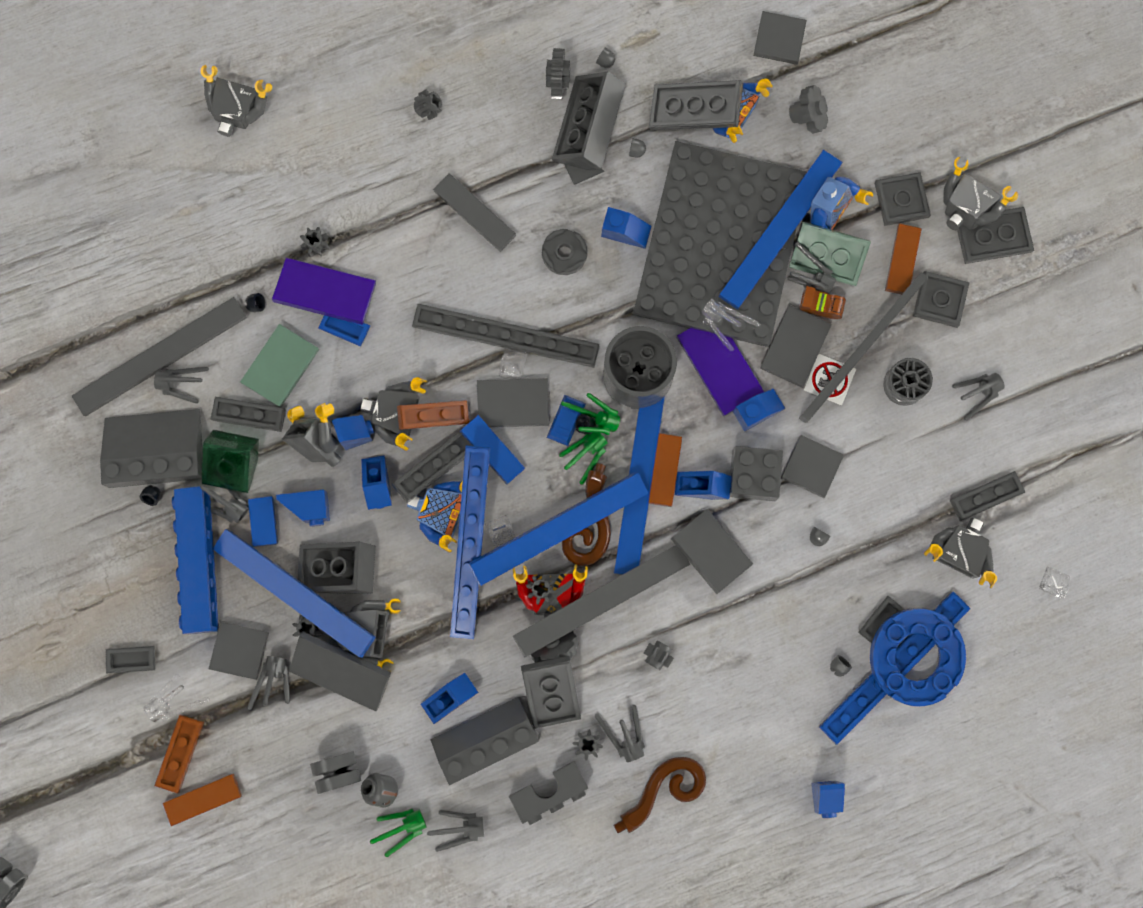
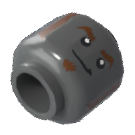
M370 774L361 785L363 800L371 806L389 807L398 795L396 780L384 774Z

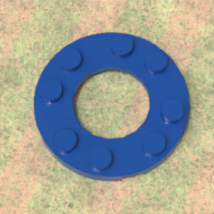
M911 608L892 615L879 627L871 644L870 666L875 681L889 697L906 705L928 706L945 699L946 695L959 684L965 670L966 649L959 630L953 626L948 618L932 610ZM922 633L933 639L937 645L939 661L933 674L925 679L914 681L907 679L900 673L896 667L895 653L897 646L905 637L910 634Z

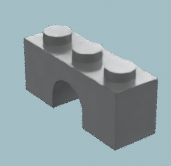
M575 761L553 772L558 785L553 795L541 797L535 792L532 784L509 796L522 824L528 821L529 825L542 819V813L548 810L554 813L564 807V801L571 798L574 802L586 795L585 790L588 789V786Z

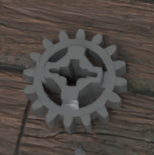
M553 48L552 60L547 59L546 87L551 88V99H563L564 88H569L570 60H565V49Z

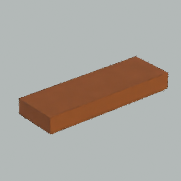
M900 223L897 226L885 291L902 295L911 285L922 228Z
M467 400L397 406L399 430L469 423Z
M659 433L649 504L672 507L682 437Z
M179 715L154 786L174 793H180L204 725L203 721Z
M231 774L164 802L163 806L170 825L174 826L242 797L234 774Z

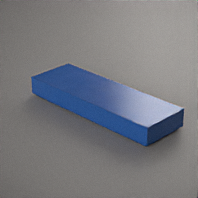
M479 415L460 430L472 446L490 447L489 465L506 485L525 469Z

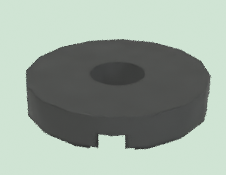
M568 229L553 231L546 237L542 245L541 254L543 262L550 271L558 275L576 273L587 260L586 242L575 231L573 232ZM561 247H568L571 250V254L568 257H561L558 254V250Z

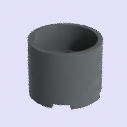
M634 326L618 333L609 343L604 358L603 381L608 394L617 402L631 407V409L644 408L659 402L670 390L676 372L677 355L674 346L663 333L651 327ZM636 367H638L639 370H643L642 375H639L638 372H635Z

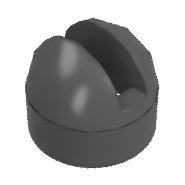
M605 47L599 55L596 64L604 68H610L615 62L614 53Z
M632 138L629 156L635 158L643 156L646 152L645 143L639 139Z
M813 527L810 532V541L815 546L825 545L831 537L816 527Z
M837 655L830 664V670L832 672L835 671L834 675L839 677L846 675L852 669L851 664L840 655Z

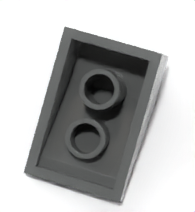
M360 541L300 544L297 580L315 593L372 594L376 546Z

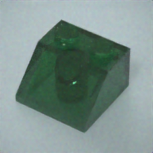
M212 430L203 442L202 484L248 493L258 461L259 439Z

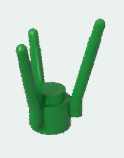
M587 393L586 396L604 409V411H600L597 414L571 403L561 402L562 406L595 418L598 427H579V431L609 435L610 432H615L619 427L620 416L618 411L610 408L591 393Z
M592 432L590 435L586 434L581 440L559 454L560 457H563L583 445L584 448L564 466V469L568 470L587 452L591 455L596 453L581 478L580 485L585 483L589 470H593L600 457L606 452L604 447L608 444L607 440L600 433Z
M411 808L404 812L377 817V821L406 818L402 819L403 825L371 839L370 844L382 841L404 830L407 833L412 832L385 853V857H389L413 838L423 834L422 830L427 828L420 809L414 811Z

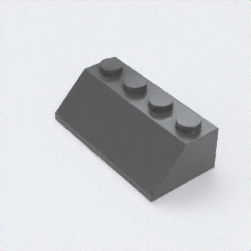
M608 71L575 77L552 157L554 162L585 170L602 169L623 97L625 83Z
M519 697L430 739L438 763L449 786L539 742Z

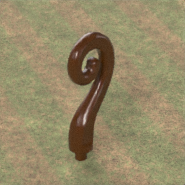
M597 463L594 471L589 470L585 486L586 499L603 490L607 476L603 475L606 468L605 465ZM608 516L596 522L598 538L590 552L579 553L572 545V540L576 535L583 536L585 546L592 544L593 533L588 527L562 541L563 553L570 562L578 566H587L594 564L605 554L611 536Z
M675 757L660 764L650 776L638 804L620 815L621 821L614 824L616 832L620 833L627 830L628 833H631L647 820L653 809L661 783L669 774L676 770L684 769L689 771L694 778V786L688 792L682 791L680 784L683 782L684 777L681 774H676L669 781L671 795L681 802H690L697 799L706 786V775L703 767L689 757Z

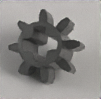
M426 89L419 92L418 96L414 98V110L421 118L427 116L428 120L437 117V113L442 111L440 109L442 107V100L434 91L429 93Z
M317 227L316 230L307 228L305 236L300 235L301 240L305 242L301 245L302 250L309 249L308 254L310 257L313 254L322 256L324 248L329 249V245L324 242L329 237L327 233L321 235L320 227Z
M545 574L542 576V580H537L533 576V585H526L528 589H532V593L528 595V598H537V605H539L542 599L550 603L549 594H556L554 590H550V586L554 584V581L549 583L545 581ZM540 583H543L545 589H548V592H543L542 596H538L537 591L534 590L535 587L540 586Z
M300 615L301 621L298 624H292L297 630L293 634L294 637L301 635L302 630L305 629V624L313 627L310 629L311 636L315 637L316 635L323 634L318 631V627L305 619L302 615Z
M658 640L655 645L649 643L644 651V654L647 655L645 662L659 671L663 666L668 668L674 659L670 656L672 649Z
M588 729L586 736L578 732V736L581 739L579 742H573V745L579 746V750L575 754L579 755L582 752L585 754L584 758L586 761L590 754L597 758L596 749L603 748L601 744L596 742L600 735H596L593 738L590 729ZM586 738L588 741L592 739L594 741L592 744L594 749L592 751L588 749L583 751L581 749L584 745L583 739Z

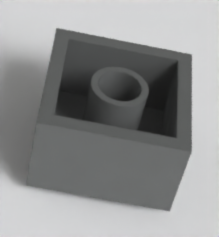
M735 446L732 450L730 476L732 478L730 497L777 501L780 497L783 451Z

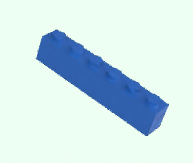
M200 486L174 489L172 507L175 510L176 520L173 521V529L177 534V543L174 550L178 558L176 578L180 585L177 600L181 606L179 627L182 630V634L218 632L211 496L203 491Z

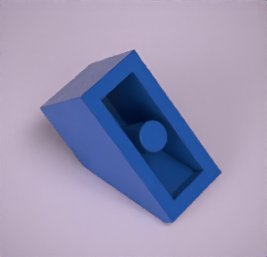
M608 207L601 237L646 249L652 226L632 213Z
M771 389L736 406L733 413L745 432L786 408L775 390Z
M363 415L332 420L339 443L345 450L373 441L371 434L374 433L371 421H366Z
M385 455L361 459L362 488L368 510L392 506Z
M716 471L677 472L675 495L709 500H728L730 498L732 476Z
M325 490L276 495V500L302 521L309 523L311 527L323 526L324 521H330L328 493Z
M463 673L421 703V706L433 724H435L479 692L466 673Z
M839 781L811 783L815 813L822 814V818L837 817L836 813L843 812L844 783Z

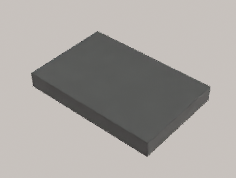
M1024 207L1005 210L996 222L983 226L978 225L974 229H968L961 225L957 230L965 264L1027 254L1034 251Z
M789 305L760 369L803 388L832 324Z
M547 378L477 380L478 415L490 428L549 426Z
M708 509L671 538L716 594L721 592L753 565Z
M569 656L521 666L533 729L581 719Z

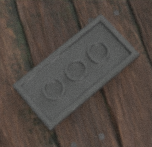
M741 80L654 84L649 128L651 130L738 127L743 82Z
M304 632L299 636L289 668V672L374 711H377L391 675V672Z

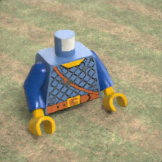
M764 78L758 83H743L738 127L713 128L715 134L727 138L730 137L733 143L737 142V134L743 135L741 128L757 106L760 97L758 94L761 93L763 97H768L770 93L766 88L773 87L771 82Z
M845 176L836 177L835 179L828 177L811 203L810 223L833 230L852 201L853 196H855L856 202L869 205L865 201V197H873V193L860 189V186Z
M463 481L436 484L433 489H427L424 498L416 496L407 504V507L419 511L416 520L420 523V530L426 538L449 553L452 550L448 548V544L450 542L457 543L453 536L460 520Z

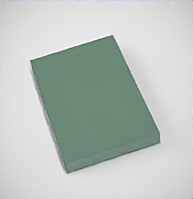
M806 222L802 223L797 242L805 247L826 268L833 271L831 276L836 278V281L853 286L857 285L871 244L870 240ZM795 246L789 268L814 275L817 272H823Z
M279 324L240 383L278 407H282L318 353L319 348Z

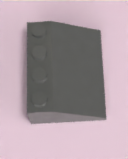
M200 409L105 418L100 457L101 484L108 488L205 479Z

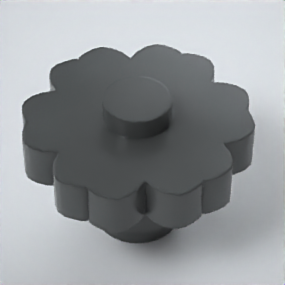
M816 85L802 89L799 96L800 101L795 102L789 108L790 119L793 123H806L807 130L812 134L822 132L823 129L827 128L828 123L826 114L828 107L825 97L821 96V90Z
M571 631L530 655L535 663L569 656L571 661V658L577 653L576 647L579 645V641L574 632Z

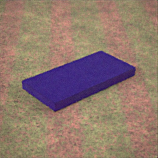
M286 258L272 301L363 325L376 286V280Z
M689 328L677 335V340L723 417L733 412L736 406L764 392L731 337Z

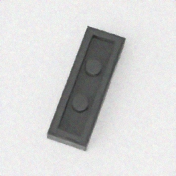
M215 397L210 419L216 422L282 432L286 409Z
M1014 471L951 499L950 502L959 521H962L1025 493V490Z

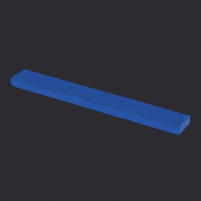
M825 150L821 152L719 294L722 300L737 310L740 308L810 210L814 197L828 177L832 178L842 165V161Z
M664 398L654 405L639 408L629 475L638 472L648 494L628 504L623 509L614 574L623 575L640 565Z
M465 446L450 637L475 638L479 583L468 563L482 555L490 447Z
M634 472L468 564L479 585L482 586L647 495V489L639 473Z
M225 529L214 545V551L359 658H363L376 638L374 635L230 530Z
M953 591L933 611L948 618L954 626L971 608ZM922 633L910 634L897 647L895 653L896 667L903 676L936 645L933 639ZM872 673L819 726L835 745L887 695L878 686Z

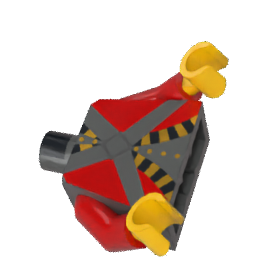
M576 564L574 565L573 574H545V581L548 583L554 581V584L550 586V590H554L556 594H549L550 603L542 599L539 605L536 604L537 598H528V595L532 593V589H528L526 585H533V576L537 580H542L544 574L528 575L526 566H523L524 572L522 574H517L515 567L513 568L512 572L514 580H516L518 596L526 608L534 611L535 615H544V618L583 596L585 579L588 574L587 566H585L583 573H579L576 570ZM540 583L539 587L534 588L538 596H542L543 592H548L543 583Z

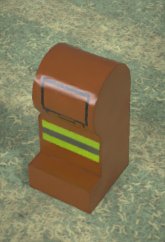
M806 286L802 294L799 310L830 319L842 318L846 303L845 298L838 295H829L828 293L815 290L816 288Z

